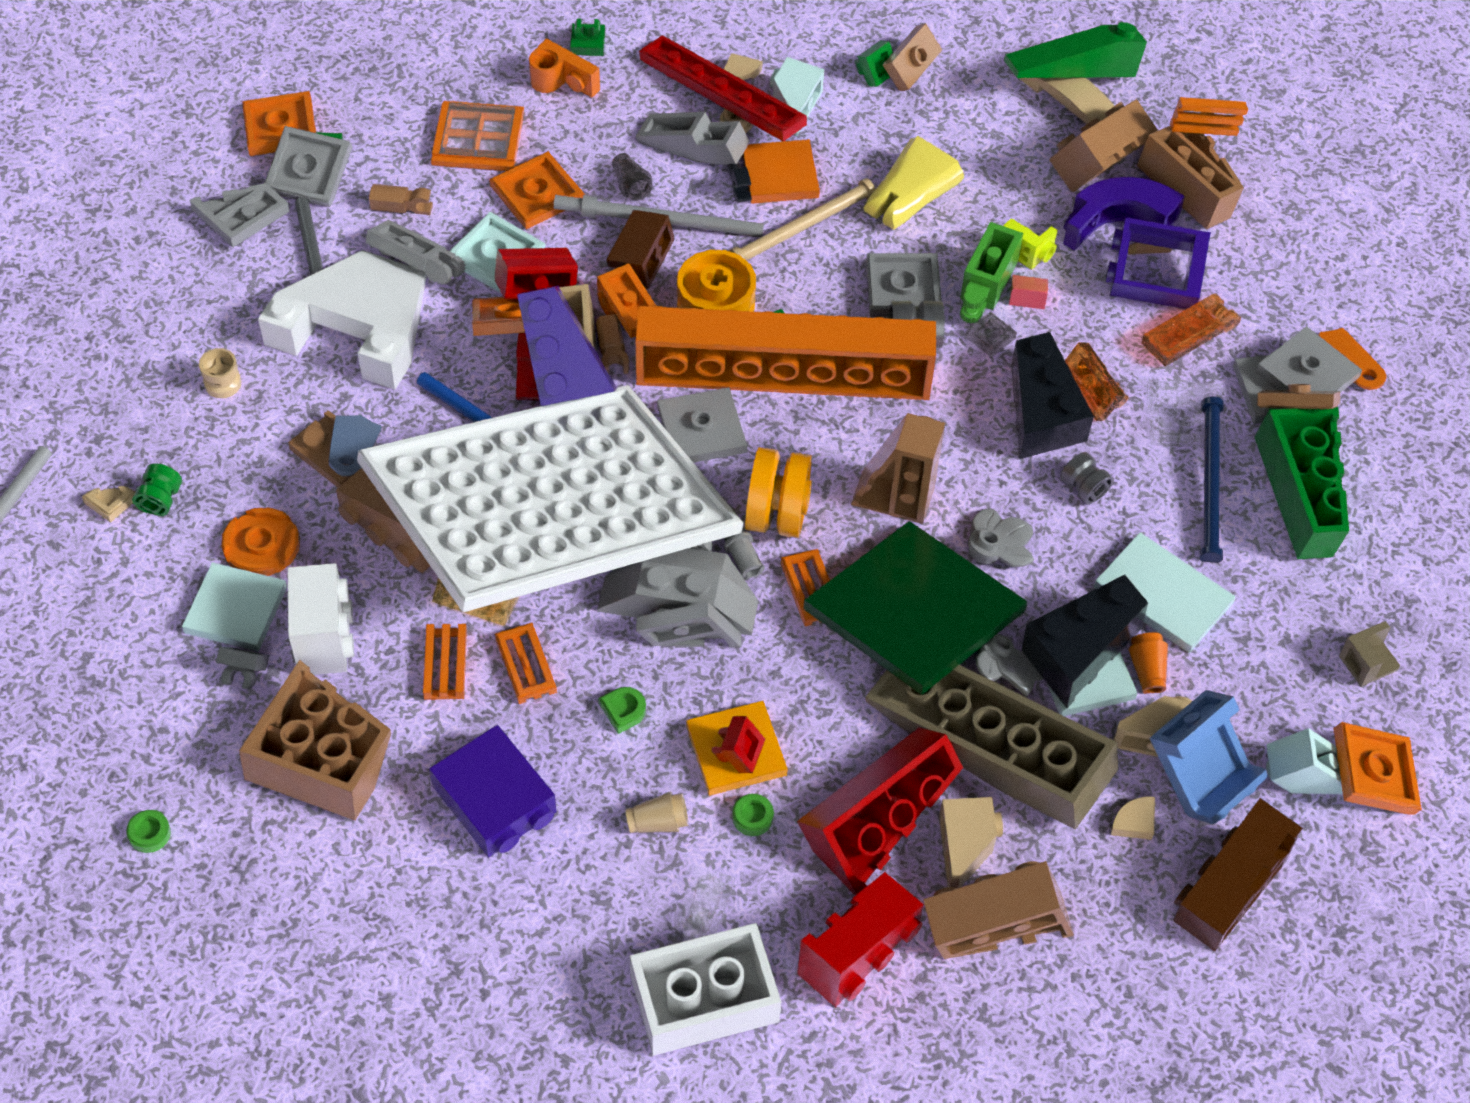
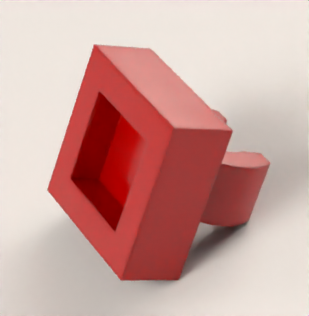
M733 716L729 727L719 729L718 734L724 740L722 746L712 747L711 751L719 761L730 762L738 773H753L765 738L747 716Z

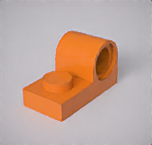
M546 38L530 54V83L536 91L541 93L554 92L564 83L568 84L573 91L582 92L591 98L600 91L599 67Z
M629 263L597 276V296L602 310L606 315L616 314L630 338L636 337L638 307L656 306L651 296Z

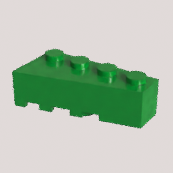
M1338 407L1333 409H1271L1267 412L1254 436L1297 559L1332 558L1349 533L1346 491L1342 488L1344 464L1340 462L1339 454L1342 441L1341 432L1337 431Z

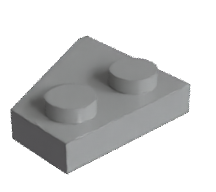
M267 183L249 186L243 190L222 192L223 198L202 202L201 197H195L190 200L192 210L233 248L290 212L288 202Z
M695 601L681 608L671 610L658 609L653 611L652 614L636 618V632L652 646L704 647L705 639H724L729 644V647L741 648V633L709 602Z

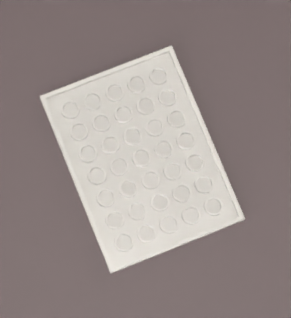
M629 385L618 387L615 392L539 406L358 450L357 462L462 612L741 533L743 528V521Z

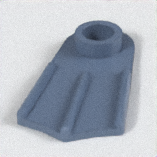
M336 415L328 460L330 467L341 476L354 475L362 468L357 462L358 450L373 447L382 426L362 415Z

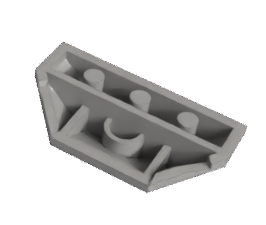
M687 548L611 571L605 576L597 612L637 618L638 616L652 614L653 611L658 609L671 610L685 607L691 602L703 601L709 602L741 634L752 636L758 599L726 553Z

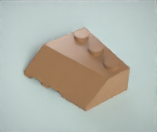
M299 660L239 750L244 780L356 821L375 789L390 740L391 729L356 702L350 703L336 692L335 686L326 679L321 681L310 672L309 666Z

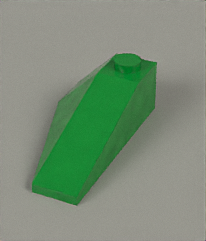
M1120 22L1118 25L1097 26L1005 54L1004 61L1016 78L1136 77L1147 41L1137 30L1136 26L1127 22Z

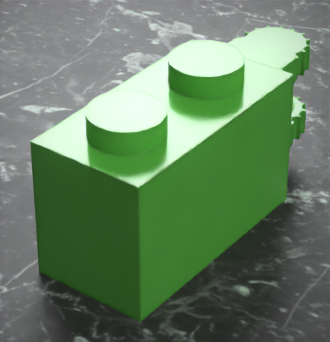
M993 222L989 223L964 271L960 299L963 301L960 310V316L963 321L975 324V322L981 319L986 308L994 310L1019 261L1024 233Z

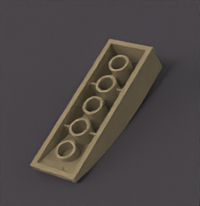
M958 665L923 695L886 670L865 696L868 704L909 734L919 727L946 734L964 769L1001 792L1075 830L1119 770L1116 741L961 665Z

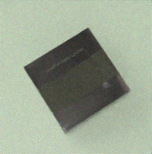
M990 311L966 330L965 337L992 358L1016 339L1017 332Z

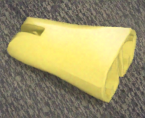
M919 136L911 138L886 177L868 198L863 207L864 211L875 219H878L884 213L883 224L895 230L925 205L957 186L964 179L963 170L958 160Z

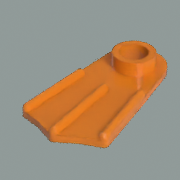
M1344 328L1319 333L1322 339L1362 369L1360 377L1354 382L1355 384L1368 390L1378 389L1384 385L1386 381L1385 370ZM1363 375H1370L1374 380H1367Z

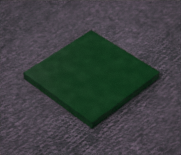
M910 521L804 600L805 611L921 695L1018 618L1027 608V601Z

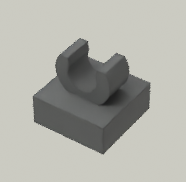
M219 647L216 663L229 665L222 672V684L231 685L235 673L240 671L244 675L242 688L251 689L256 683L254 671H266L270 655L233 647Z

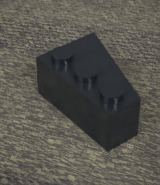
M1047 332L1016 340L1011 372L1016 409L1019 459L1087 442L1094 415L1051 333Z

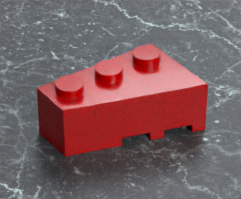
M886 872L854 896L850 902L853 905L842 916L835 912L827 918L825 924L830 928L818 938L809 933L801 940L797 974L835 1008L844 998L852 1001L866 984L864 978L873 969L877 972L883 970L895 954L892 949L901 940L906 943L910 942L923 925L920 919L924 904Z

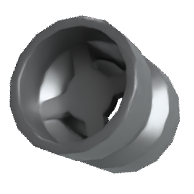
M1082 452L1071 459L1060 475L1061 480L1067 486L1076 487L1078 497L1087 505L1103 497L1114 482V478L1106 470L1096 467V460L1087 452Z

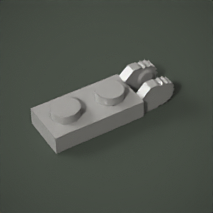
M390 220L367 230L366 244L379 249L384 255L393 256L407 263L412 269L425 271L429 280L433 282H438L441 285L446 284L452 280L453 276L454 278L459 277L466 270L465 261L456 256V254Z

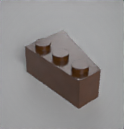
M1259 798L1238 827L1235 825L1227 834L1221 844L1223 848L1218 855L1214 856L1211 854L1198 872L1200 879L1194 887L1188 883L1177 896L1174 904L1179 908L1173 921L1216 952L1284 866L1303 827Z

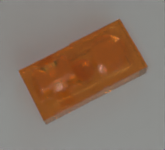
M1078 342L1065 361L1094 415L1093 418L1096 421H1104L1114 409L1122 407L1129 399V396L1125 394L1120 384L1114 381L1091 345L1086 342Z

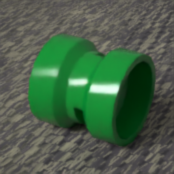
M153 463L147 466L142 476L143 485L137 487L132 501L142 512L164 517L172 506L171 496L178 493L183 480L181 475L171 467Z

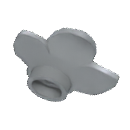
M992 508L981 510L975 515L972 521L974 531L968 539L969 554L974 560L982 564H992L1000 560L1011 567H1023L1033 563L1034 558L1032 554L1024 547L1033 535V528L1029 523L1015 517H1008L1003 520L997 511Z
M995 635L978 650L976 666L980 674L991 681L1002 677L1024 696H1028L1034 687L1035 680H1044L1022 651L1015 649L1011 640L1004 635Z

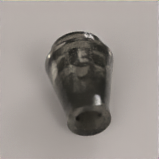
M621 153L614 157L612 167L615 170L622 195L634 201L646 198L653 187L651 174L636 163L627 153Z

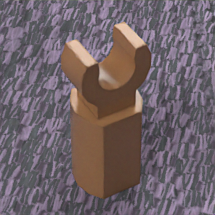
M373 184L370 190L369 202L371 210L397 213L412 211L415 214L431 215L433 202H429L431 190L427 188H416L411 191L408 190V187Z
M616 314L600 316L596 320V329L602 354V364L608 374L609 366L612 364H620L623 367V373L628 374L630 369L629 356L625 352L621 322Z

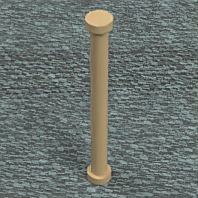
M865 178L859 181L858 186L741 248L734 247L729 251L742 256L747 261L864 198L868 200L874 192L875 186L871 180Z

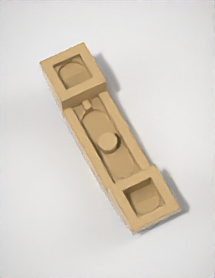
M1019 78L1036 93L1042 90L1048 92L1086 124L1097 117L1102 121L1106 118L1104 113L1114 106L1106 95L1087 78Z

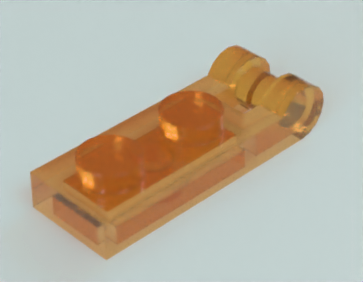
M1214 293L1145 333L1141 344L1166 367L1224 331L1227 333L1237 327L1241 321V316L1233 309L1228 310L1224 306V300L1217 293Z

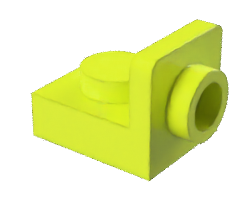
M1012 218L1003 225L1024 233L1019 262L1032 270L1041 261L1044 263L1048 262L1054 255L1057 248L1055 244L1057 229L1054 227H1049L1043 234L1038 236L1031 229L1021 225Z

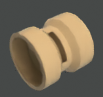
M215 348L202 355L199 360V368L206 392L215 398H227L236 394L241 387L242 381L235 355L230 350L224 348Z

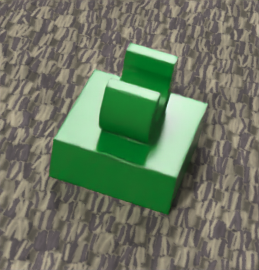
M577 18L575 23H572L570 52L584 56H604L605 25L601 24L599 19H594V24H582V20Z
M880 40L857 56L858 59L854 61L858 73L864 75L866 83L871 87H878L890 78L883 67L885 61L893 53L889 41Z

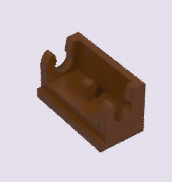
M633 210L606 259L608 267L616 269L629 263L643 286L649 289L675 240L669 215Z

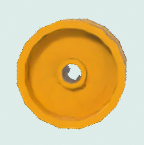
M710 249L696 253L684 261L677 276V308L731 309L755 312L756 274L751 264L742 256L727 250Z
M758 447L748 492L745 530L766 533L771 526L774 511H778L777 530L780 536L799 539L804 515H807L810 501L812 455L792 452L787 458L784 475H780L781 456L778 450Z

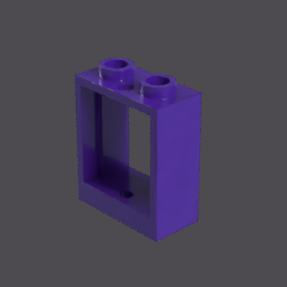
M1125 217L1122 229H1115L1111 250L1117 251L1116 262L1109 261L1105 282L1111 283L1110 296L1195 310L1200 299L1211 232ZM1129 242L1188 251L1189 258L1183 290L1123 280Z

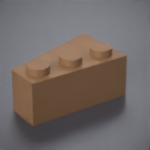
M1137 99L1126 106L1119 102L1104 113L1106 115L1105 119L1100 121L1098 117L1080 129L1082 133L1077 137L1071 134L1056 145L1059 151L1049 161L1072 192H1075L1146 143L1148 135L1158 131Z
M1170 126L1149 134L1137 167L1152 181L1164 184L1184 195L1182 208L1206 230L1230 219L1244 187L1227 160L1219 158L1213 149L1215 145L1213 138L1199 133L1172 132Z
M907 413L864 467L851 505L923 524L935 489L945 423L928 416Z
M362 468L336 489L339 502L338 511L346 522L351 525L359 524L365 529L368 537L376 545L382 546L385 544L389 547L403 566L410 567L412 565L421 573L430 567Z
M1036 861L1025 862L1018 865L1015 871L999 876L987 874L977 878L973 884L960 888L945 887L936 891L932 897L923 899L935 946L944 959L997 950V943L1020 937L1023 945L1036 943L1035 935L1060 930L1062 938L1074 936L1061 890L1046 861L1041 863Z

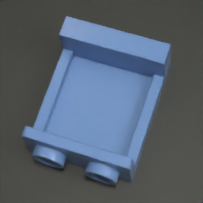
M1205 690L1150 737L1151 743L1184 812L1191 818L1210 824H1215L1224 819L1231 809L1246 796L1251 795L1257 786L1268 777L1265 768L1249 763L1229 720L1240 710L1234 696Z

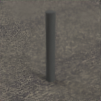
M301 197L296 199L295 207L309 273L312 275L323 270L309 200Z

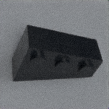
M1124 574L1026 624L1022 652L1063 705L1068 708L1075 701V696L1087 684L1092 683L1104 665L1110 659L1113 660L1131 641V638L1142 629L1148 602Z

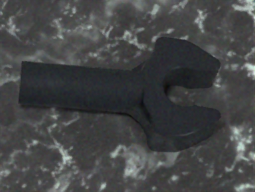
M739 162L737 164L725 165L732 180L735 201L739 203L752 200L748 190L751 180L747 167H741Z

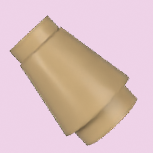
M670 791L626 809V819L630 833L679 832V828L689 826L686 804L682 793L673 795Z

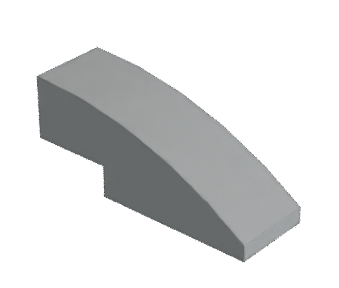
M706 112L649 114L635 136L637 141L642 144L692 161L717 165L737 164L750 142L740 121L710 122Z

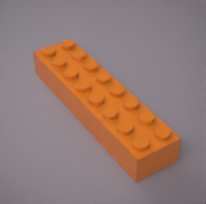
M639 306L635 340L636 385L701 389L729 387L730 390L930 400L936 360V321L887 319L883 317H848L845 315H811L808 313L789 314L770 311L750 312L731 309L711 310Z

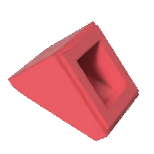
M1012 275L1009 305L1045 309L1048 295V279Z

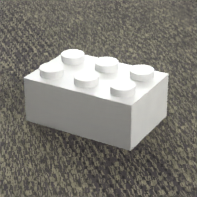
M757 923L630 955V976L653 1056L780 1022L781 999Z

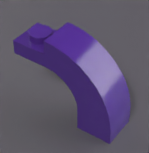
M1116 177L1096 182L1076 195L1073 212L1068 216L1063 226V229L1066 231L1063 244L1075 251L1098 227L1110 222H1124L1125 217L1173 225L1179 219L1185 196L1159 182L1137 177Z

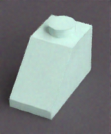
M787 57L781 68H776L771 76L770 88H773V97L807 115L808 118L823 92L824 69Z
M1308 728L1266 744L1268 754L1266 770L1271 781L1290 793L1343 794L1336 746Z

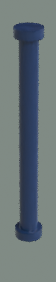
M1213 396L1206 397L1201 401V411L1205 413L1204 547L1200 549V560L1202 562L1219 563L1223 560V550L1219 547L1220 413L1224 410V401L1219 397Z

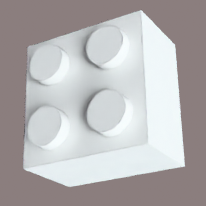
M336 563L288 567V636L296 664L301 660L310 667V672L313 675L348 672L347 658L354 657V640L349 626L350 623H353L352 601L349 600L347 578L340 579Z

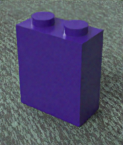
M498 724L429 768L432 787L488 858L498 851L505 853L511 850L519 842L522 835L531 829L540 830L551 822L554 814L557 812L553 791Z

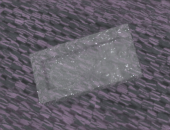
M695 865L669 938V945L718 933L736 877Z

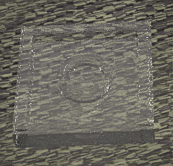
M1148 380L1147 404L1150 445L1204 448L1205 413L1201 411V401L1206 397L1212 396L1223 400L1222 384ZM1224 410L1220 413V449H1224L1226 445Z

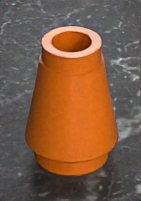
M1155 632L1142 633L1132 637L1131 646L1128 648L1142 686V692L1144 694L1164 692L1167 689L1168 644L1163 641L1162 634Z

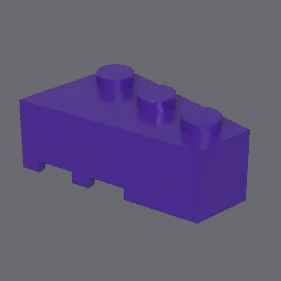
M558 285L517 294L541 406L616 391L617 386L609 376L599 355L591 345Z

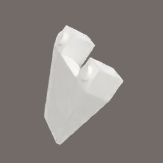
M362 250L276 292L258 318L264 345L297 356L317 324L365 340L358 351L362 379L395 390L412 363L427 274L425 271L415 270L406 264Z

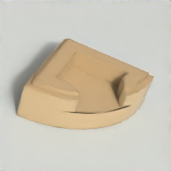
M731 53L724 70L742 80L754 79L762 71L763 61Z
M125 486L104 490L96 488L84 494L82 499L87 506L111 523L133 504L132 498L135 491Z
M1140 797L1125 804L1118 811L1114 819L1111 835L1152 840L1154 836L1155 797Z

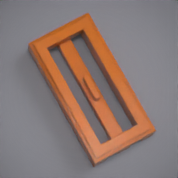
M1180 97L1169 124L1172 132L1237 136L1239 133L1238 125L1242 126L1244 121L1243 115L1247 114L1248 107L1246 102Z
M818 549L781 557V566L804 627L810 626L812 622L819 620L804 610L805 597L792 565L797 564L810 596L816 591L805 561H812L821 586L830 581Z
M533 623L494 634L518 704L525 703L526 699L532 697L534 700L541 698L542 694L549 693V695L557 693L556 684ZM527 634L544 683L537 684L520 636ZM512 639L529 685L527 688L523 689L506 640Z
M426 624L424 700L465 699L466 624H458V628H451L450 624H442V628H435L434 624ZM450 637H458L455 690H448ZM435 638H442L439 690H433Z

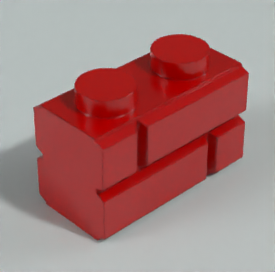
M568 248L498 249L495 282L504 299H518L517 294L557 285L559 287L574 286L577 283L578 265Z

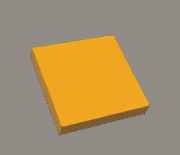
M764 700L686 720V728L709 796L787 776L788 768ZM733 716H747L765 738L753 773H738L730 762L719 761L711 751L712 747L722 746L724 740L718 734L719 729L729 727Z

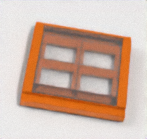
M443 101L432 150L431 164L433 166L507 171L514 168L524 118V107Z

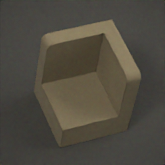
M1386 621L1347 637L1339 654L1340 659L1360 687L1392 674L1400 668V664L1384 644L1391 629Z

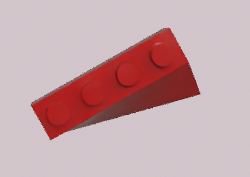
M919 727L800 818L797 823L812 851L856 896L867 887L865 882L876 869L882 870L891 858L889 856L890 851L902 837L907 838L917 826L915 820L926 807L931 808L963 769V766L946 734Z

